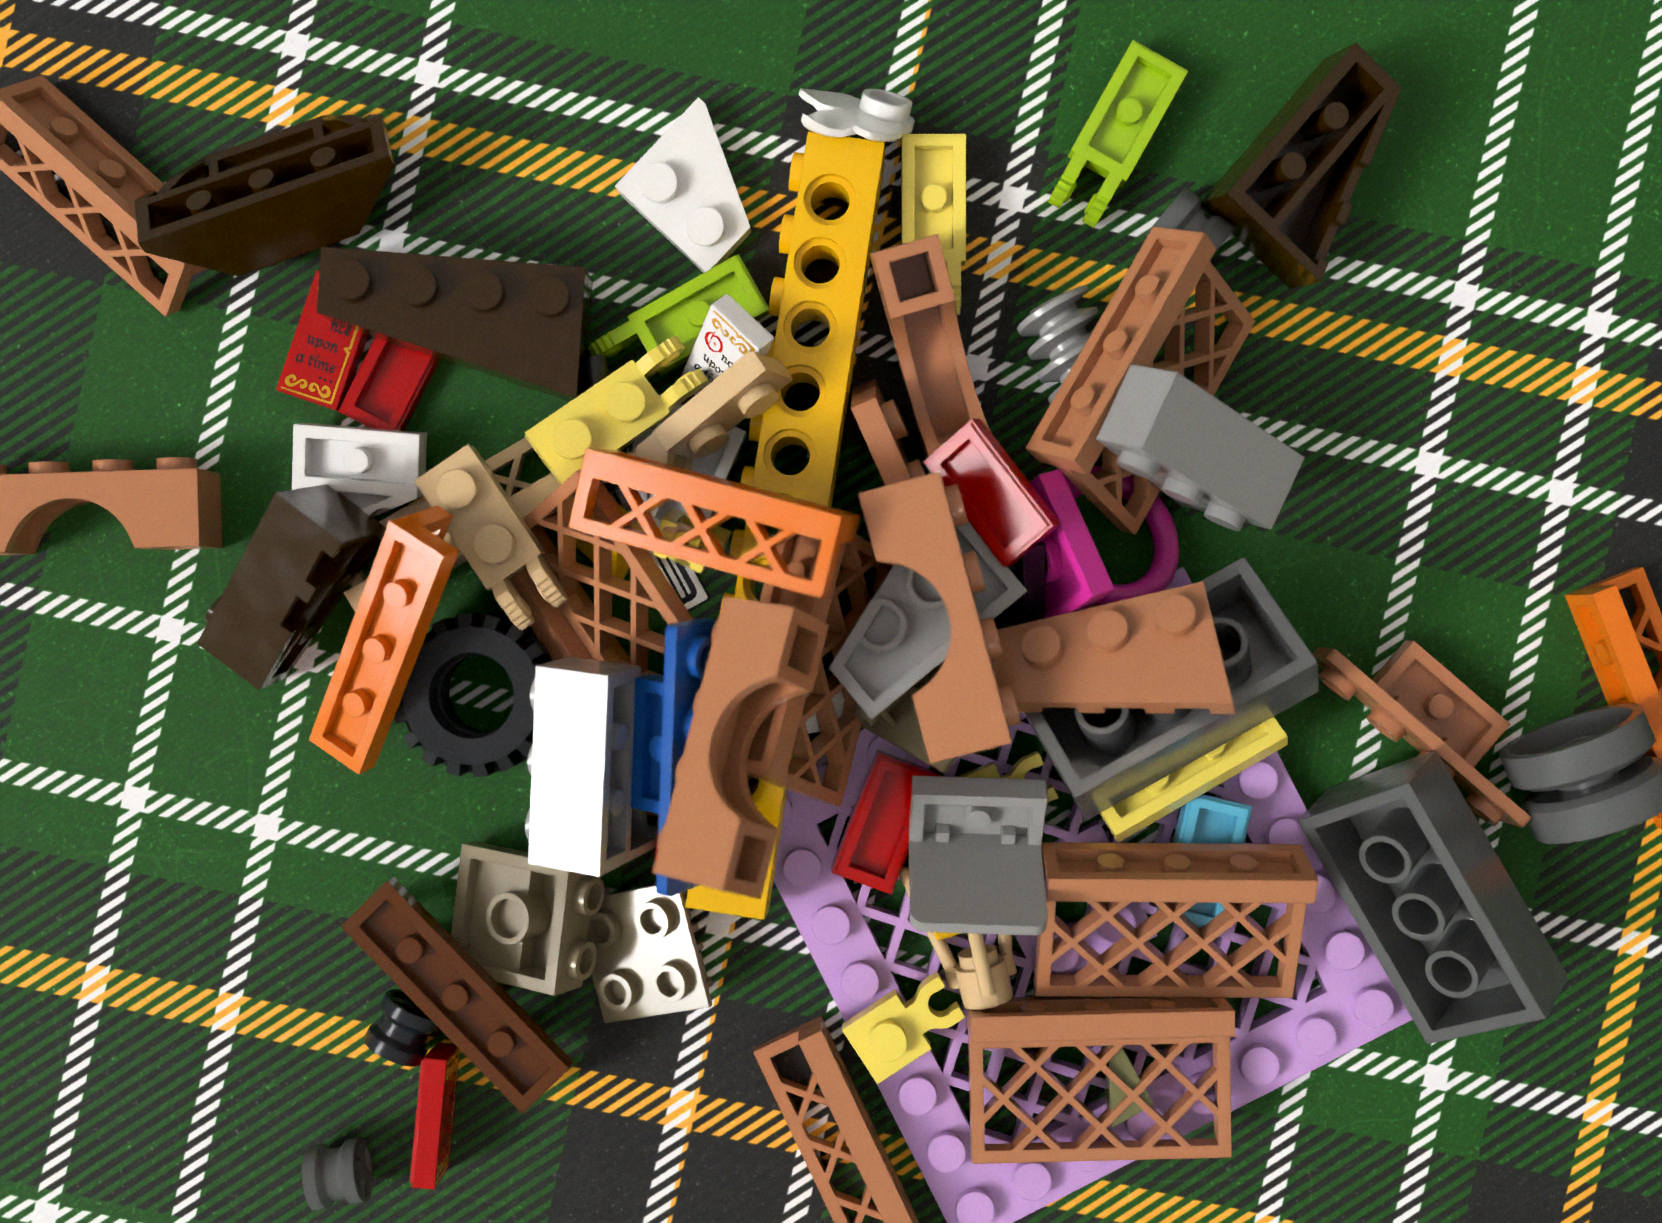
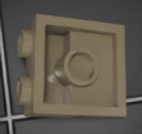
M477 841L463 843L461 846L451 936L496 982L553 996L581 988L583 980H586L591 975L596 964L597 949L593 942L588 941L590 916H594L603 903L605 891L603 881L592 875L528 864L529 852Z

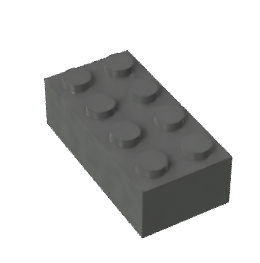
M1245 557L1202 580L1235 714H1210L1209 709H1176L1175 714L1146 713L1145 708H1106L1105 713H1078L1076 708H1043L1041 713L1023 712L1086 821L1319 691L1318 662Z
M1437 750L1327 788L1298 820V823L1426 1043L1432 1044L1546 1019L1569 977Z

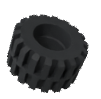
M460 614L458 617L442 619L432 624L433 629L426 634L403 693L401 709H397L394 716L396 724L405 722L410 731L402 738L410 749L420 746L425 751L421 759L430 766L434 767L443 764L447 766L446 773L456 776L466 773H473L474 777L489 776L499 771L503 772L526 761L533 743L534 710L530 703V690L535 679L536 666L553 661L548 654V650L538 639L534 631L528 628L523 631L519 630L510 621V618L503 617L501 614ZM484 655L496 660L507 671L513 684L514 703L511 713L502 726L491 731H479L465 724L455 713L450 701L449 688L451 678L460 663L471 656Z

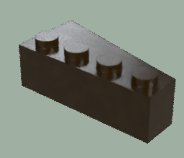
M321 246L317 313L330 322L373 338L376 337L413 351L416 350L446 360L448 363L470 370L473 369L531 390L534 389L561 398L567 402L572 401L585 392L582 357L588 356L593 282L586 267Z

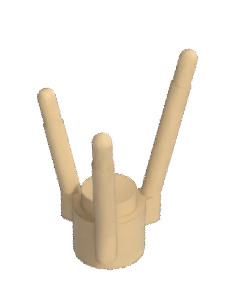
M903 866L899 877L910 899L909 868ZM926 932L944 968L948 989L960 990L964 1008L969 1010L989 1009L1002 1005L1012 999L1013 991L1009 977L1017 973L1012 952V935L998 934L997 953L995 945L985 944L983 934L967 933L970 947L958 953L959 962L957 963L946 940L938 941L935 938L934 932Z

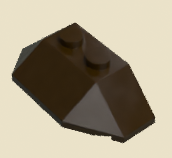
M369 114L364 118L354 115H322L201 158L171 177L157 193L156 191H149L135 200L138 244L148 254L241 276L263 267L277 265L283 260L321 248V246H332L341 240L358 235L394 167L387 128L381 114Z

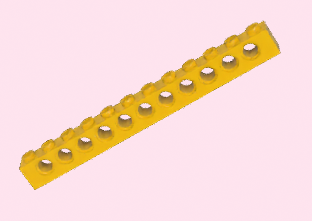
M808 131L805 152L793 153L789 175V191L798 192L795 215L784 214L782 219L779 253L788 254L785 278L774 277L771 287L769 315L778 316L775 341L772 342L766 355L781 361L793 380L777 392L779 395L778 400L771 408L751 418L749 441L759 443L755 467L744 466L741 484L832 507L869 271V253L872 252L885 168V142L852 137H827ZM827 198H838L848 205L846 213L835 220L822 219L815 214L814 210L818 203ZM818 259L830 260L839 268L837 275L831 281L821 284L808 280L804 276V272L810 263ZM807 321H819L825 324L830 331L822 344L815 347H805L794 339L797 328ZM797 383H809L819 390L818 401L808 410H792L784 403L786 392ZM788 445L802 446L810 453V459L806 468L795 475L782 474L774 466L777 453ZM747 522L745 530L734 529L729 556L739 558L759 546ZM765 554L753 561L757 564L769 566V561ZM738 575L735 594L724 593L723 599L725 596L759 602L755 594L756 580ZM759 780L758 788L751 796L760 813L778 829L761 899L699 885L688 890L685 907L761 920L765 919L769 913L787 789Z

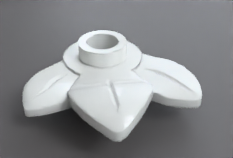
M800 88L799 96L818 110L810 115L802 114L801 118L803 126L815 133L827 137H845L858 134L867 140L895 142L897 139L902 138L903 134L912 132L915 122L913 117L910 116L912 102L899 94L880 89H865L860 100L844 93Z

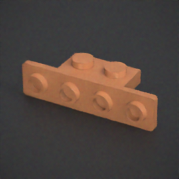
M1405 640L1372 680L1334 648L1318 647L1313 652V657L1323 669L1318 678L1341 698L1349 701L1354 695L1368 707L1371 713L1366 719L1379 732L1394 742L1404 738L1420 752L1418 756L1437 750L1455 783L1469 794L1465 800L1474 814L1492 826H1496L1501 821L1523 828L1529 822L1531 817L1474 768L1511 724L1415 641Z

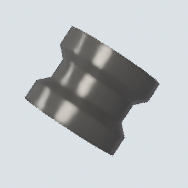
M364 1138L347 1139L341 1147L330 1148L328 1145L321 1143L309 1145L305 1150L302 1163V1184L307 1204L312 1211L329 1209L335 1201L346 1200L349 1204L353 1205L368 1202L373 1187V1165L371 1153Z

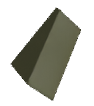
M1121 1048L1107 1064L1113 1072L1133 1089L1141 1080L1124 1049ZM1105 1075L1107 1108L1109 1107L1110 1111H1112L1127 1094ZM1145 1089L1139 1096L1151 1107L1154 1103ZM1133 1101L1114 1120L1111 1128L1144 1110Z

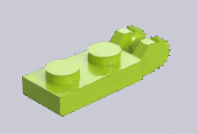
M1132 40L1067 157L1071 160L1052 192L1048 203L1060 209L1062 204L1069 200L1077 186L1076 179L1085 166L1106 178L1098 193L1093 194L1084 210L1085 216L1082 222L1095 228L1118 186L1123 187L1187 75L1188 70Z
M738 254L627 316L628 322L595 340V342L588 346V350L592 356L607 355L609 359L630 346L638 338H640L646 351L649 352L668 338L677 335L685 347L684 351L680 353V356L674 362L660 368L646 378L649 380L658 372L660 375H663L688 361L711 305L724 295L728 294L756 321L769 315V307Z

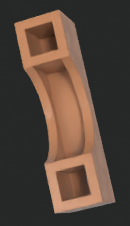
M938 234L869 253L925 459L930 457L971 419L980 418L990 431L967 363L958 325L956 300Z
M157 458L156 469L134 470V461L93 460L92 472H70V463L29 462L28 474H7V465L0 464V556L34 555L43 534L58 516L73 507L87 503L98 504L111 512L126 529L134 548L150 550L223 548L220 473L197 468L196 458Z
M939 471L858 493L876 561L903 566L925 577L942 597L949 615L951 635L945 661L935 677L912 696L930 764L1012 743L1009 727L1021 724L1011 683L997 686L991 660L1004 656L994 618L990 617L980 620L973 593L984 591L986 588L976 551L962 554L955 527L968 524L958 484L945 487Z
M724 596L719 618L712 629L711 649L702 684L694 698V715L684 753L676 767V784L667 819L658 836V853L653 873L725 892L761 899L778 829L760 813L751 797L747 780L749 750L760 725L774 709L787 700L813 692L829 624L795 607Z

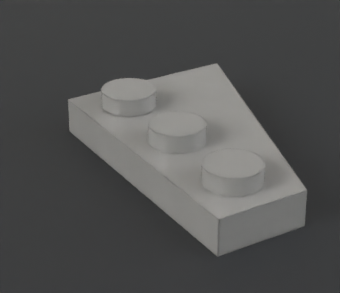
M968 522V524L955 528L962 554L975 550L986 590L973 593L980 620L990 617L995 618L1026 593L1027 590L1008 567L1003 568ZM893 565L830 665L829 669L871 720L945 660L950 644L951 629L945 603L938 591L925 577L916 571L903 566Z

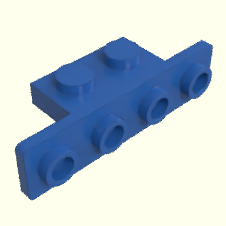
M700 618L669 624L666 627L664 676L649 674L635 677L631 808L659 814L658 836L667 819L676 784V767L684 753L694 715V698L702 684L711 649V633L717 621L716 619ZM657 874L656 892L668 897L699 886L698 884Z

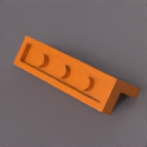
M586 448L568 528L823 599L828 598L841 543L854 542L861 515L617 450ZM600 480L619 485L632 508L631 512L614 523L592 518ZM638 490L655 496L644 502ZM670 499L682 503L695 526L694 529L675 541L663 537L650 512ZM700 507L719 513L707 520ZM733 516L746 520L759 543V546L739 558L726 555L713 532L714 528ZM639 521L644 532L628 528V526ZM764 525L779 528L783 531L770 538ZM796 534L822 540L813 578L790 573L776 547ZM701 537L707 549L689 544ZM765 554L772 567L757 564L753 561Z
M438 505L389 521L309 737V741L358 775L375 767L459 552L457 548L444 541L453 515Z
M1634 567L1565 595V598L1608 706L1624 703L1641 704L1656 738V742L1644 755L1662 758V613L1644 568ZM1629 587L1637 607L1632 621L1619 593V590ZM1644 629L1646 630L1649 639L1642 636ZM1641 647L1653 651L1656 655L1660 668L1655 679L1652 676ZM1661 812L1653 817L1656 827L1662 829Z

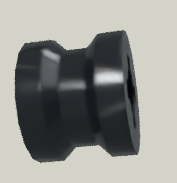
M388 990L381 1001L383 1014L379 1022L369 1026L363 1038L364 1043L374 1053L391 1062L410 1067L420 1066L421 1060L428 1053L425 1042L429 1034L437 1032L439 1028L402 990Z

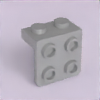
M912 776L908 835L910 924L914 929L921 932L1040 935L1046 930L1048 911L1041 851L1048 800L1046 780Z

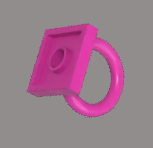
M1093 466L1090 473L1102 470V466ZM1059 469L1040 474L1030 482L1061 523L1060 526L1042 540V542L1046 543L1045 618L1087 609L1093 605L1100 606L1166 590L1177 570L1179 540L1172 516L1159 496L1156 497L1144 519L1150 529L1154 545L1153 559L1149 570L1142 578L1133 583L1112 584L1075 502V499L1083 493ZM1133 475L1122 478V498L1128 502L1134 491Z

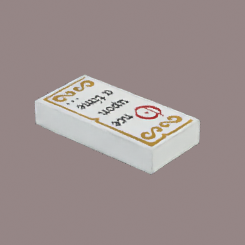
M726 294L711 305L681 377L699 368L703 371L709 381L704 387L694 393L696 395L748 351L767 355L774 337L731 296Z

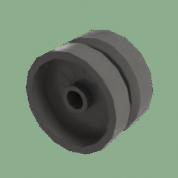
M1624 703L1579 712L1528 731L1510 741L1499 751L1501 762L1512 787L1532 791L1523 801L1522 810L1531 817L1528 826L1535 841L1544 844H1568L1595 839L1630 828L1662 812V758L1644 755L1656 742V738L1641 704Z

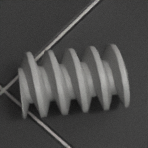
M1087 285L1076 287L1042 303L1031 310L1030 314L1017 327L1022 337L1040 335V338L1029 348L1027 353L1032 360H1051L1037 375L1042 383L1061 382L1062 385L1093 332H1088L1086 325L1100 313L1098 308H1077L1075 304L1089 290ZM1061 385L1049 396L1048 401L1050 404L1055 398Z

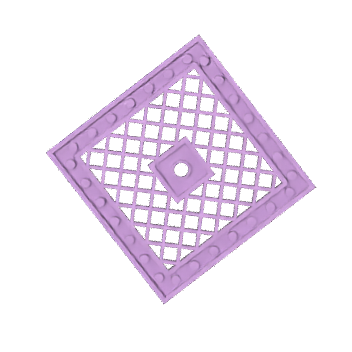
M1184 567L1177 568L1166 590L1192 584ZM1019 712L1020 720L1025 719L1026 717L1023 712ZM1021 721V724L1010 726L1009 731L1012 743L999 746L995 759L976 752L959 756L947 773L943 774V777H955L960 758L982 766L993 762L999 775L1002 776L1003 772L1008 773L1013 767L1012 764L1006 762L1017 730L1035 736L1036 734L1030 724ZM865 728L860 729L841 807L825 804L788 790L774 875V883L845 1021L894 989H896L904 1003L907 1002L894 973L922 982L934 972H938L941 964L934 948L926 969L895 959L905 929L927 936L926 932L918 931L910 924V899L906 890L899 912L896 913L866 903L871 889L867 885L861 884L857 898H855L845 877L831 872V865L838 850L837 846L847 816L851 817L876 751H883L925 768L930 767V765ZM1044 750L1042 756L1044 765L1040 766L1037 772L1029 770L1024 779L1046 780V786L1051 784L1054 789L1070 794L1063 781L1049 777L1053 763ZM1277 751L1207 791L1215 794V797L1252 806L1245 837L1247 841H1244V844H1302L1319 880L1315 903H1307L1301 940L1303 952L1299 953L1298 963L1300 966L1295 979L1293 998H1262L1283 1006L1253 1020L1260 998H1242L1235 1020V1037H1230L1231 1112L1413 1020L1300 827L1298 820L1307 809ZM826 753L816 761L821 785L823 784L828 765ZM759 781L748 786L751 796L757 790ZM1075 801L1066 828L1044 822L1043 833L1059 838L1053 842L1118 843L1112 832L1109 839L1107 838L1100 822L1097 820L1080 828L1083 815ZM1180 808L1156 821L1160 825L1154 843H1169L1173 829H1176ZM837 814L827 843L818 823ZM1087 902L1086 912L1079 920L1075 922L1064 923H1066L1071 928L1078 921L1084 918L1087 914L1093 911L1094 908ZM1131 902L1118 913L1136 928L1148 919L1146 914L1153 915L1156 913L1157 906L1150 902ZM1263 903V905L1272 907L1266 927L1286 913L1287 903ZM865 916L894 925L885 955ZM1106 921L1083 940L1099 954H1102L1123 938L1124 935L1109 921ZM1175 922L1165 952L1162 953L1164 955L1185 939L1186 933ZM1236 923L1218 936L1214 943L1227 954L1231 941L1243 945L1254 936L1236 931ZM1054 932L1053 941L1059 937L1056 932ZM963 934L945 939L947 943L965 949L970 947L968 936ZM984 934L985 944L994 945L997 934ZM1015 935L1024 954L1012 951L1015 965L1020 966L1012 990V998L1025 996L1032 971L1035 973L1037 935ZM1071 948L1051 963V974H1075L1089 964V962ZM1137 948L1113 967L1122 975H1126L1132 956L1149 962L1152 961ZM1267 949L1255 958L1250 975L1267 976L1274 954ZM1210 956L1206 967L1185 961L1178 968L1183 973L1189 975H1203L1218 964V962ZM939 973L945 984L943 989L960 994L959 989H948L945 975ZM1315 975L1320 987L1309 992ZM963 1003L961 1008L965 1014L964 1019L949 1028L929 1030L930 1032L950 1038L941 1066L931 1049L877 1084L947 1223H1013L1135 1161L972 1164L970 1122L951 1086L969 1091V1076L953 1071L962 1042L968 1044L966 1008H964ZM1198 1043L1189 1044L1172 1063L1195 1083L1213 1064V1043H1208L1196 1049ZM1153 1044L1160 1052H1162L1166 1048L1157 1044ZM1124 1045L1123 1048L1132 1050L1129 1060L1139 1076L1146 1056H1153L1141 1045ZM1089 1046L1097 1054L1102 1049V1046ZM1011 1048L985 1049L992 1052L986 1074L995 1083L1005 1056L1025 1062ZM1025 1048L1032 1055L1036 1053V1051ZM1051 1055L1042 1065L1049 1071L1074 1078L1090 1060L1084 1055L1082 1064L1079 1066ZM1166 1068L1146 1088L1154 1103L1153 1107L1162 1116L1188 1090ZM1036 1072L1030 1077L1025 1094L1015 1092L1011 1096L1030 1116H1033V1113L1039 1114L1050 1103L1038 1099L1044 1079ZM1098 1072L1076 1094V1097L1084 1103L1090 1084L1106 1089L1104 1073ZM1212 1085L1205 1094L1214 1102ZM984 1086L985 1106L994 1095ZM1106 1096L1086 1105L1097 1117L1107 1109ZM1198 1099L1173 1126L1184 1136L1214 1121V1114ZM1068 1103V1107H1064L1053 1118L1056 1121L1046 1125L1044 1129L1058 1142H1075L1091 1123ZM1142 1111L1113 1128L1110 1125L1109 1128L1122 1140H1139L1156 1122L1145 1111ZM1017 1117L1011 1136L985 1128V1144L1011 1143L1027 1126ZM1166 1132L1160 1139L1173 1138ZM1101 1134L1095 1141L1109 1140ZM1036 1136L1030 1143H1039L1043 1141L1038 1136Z

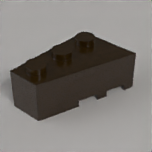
M1356 42L1326 57L1201 202V205L1213 216L1221 215L1235 227L1232 234L1287 287L1295 288L1321 282L1328 266V262L1325 261L1339 226L1346 223L1353 206L1349 201L1363 168L1368 167L1372 161L1402 87Z
M327 484L275 493L223 594L212 604L206 613L205 621L208 623L197 644L258 690L286 679L342 599L344 592L348 590L381 543L386 527Z

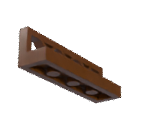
M395 877L386 881L340 926L522 1114L570 1069L574 1061Z

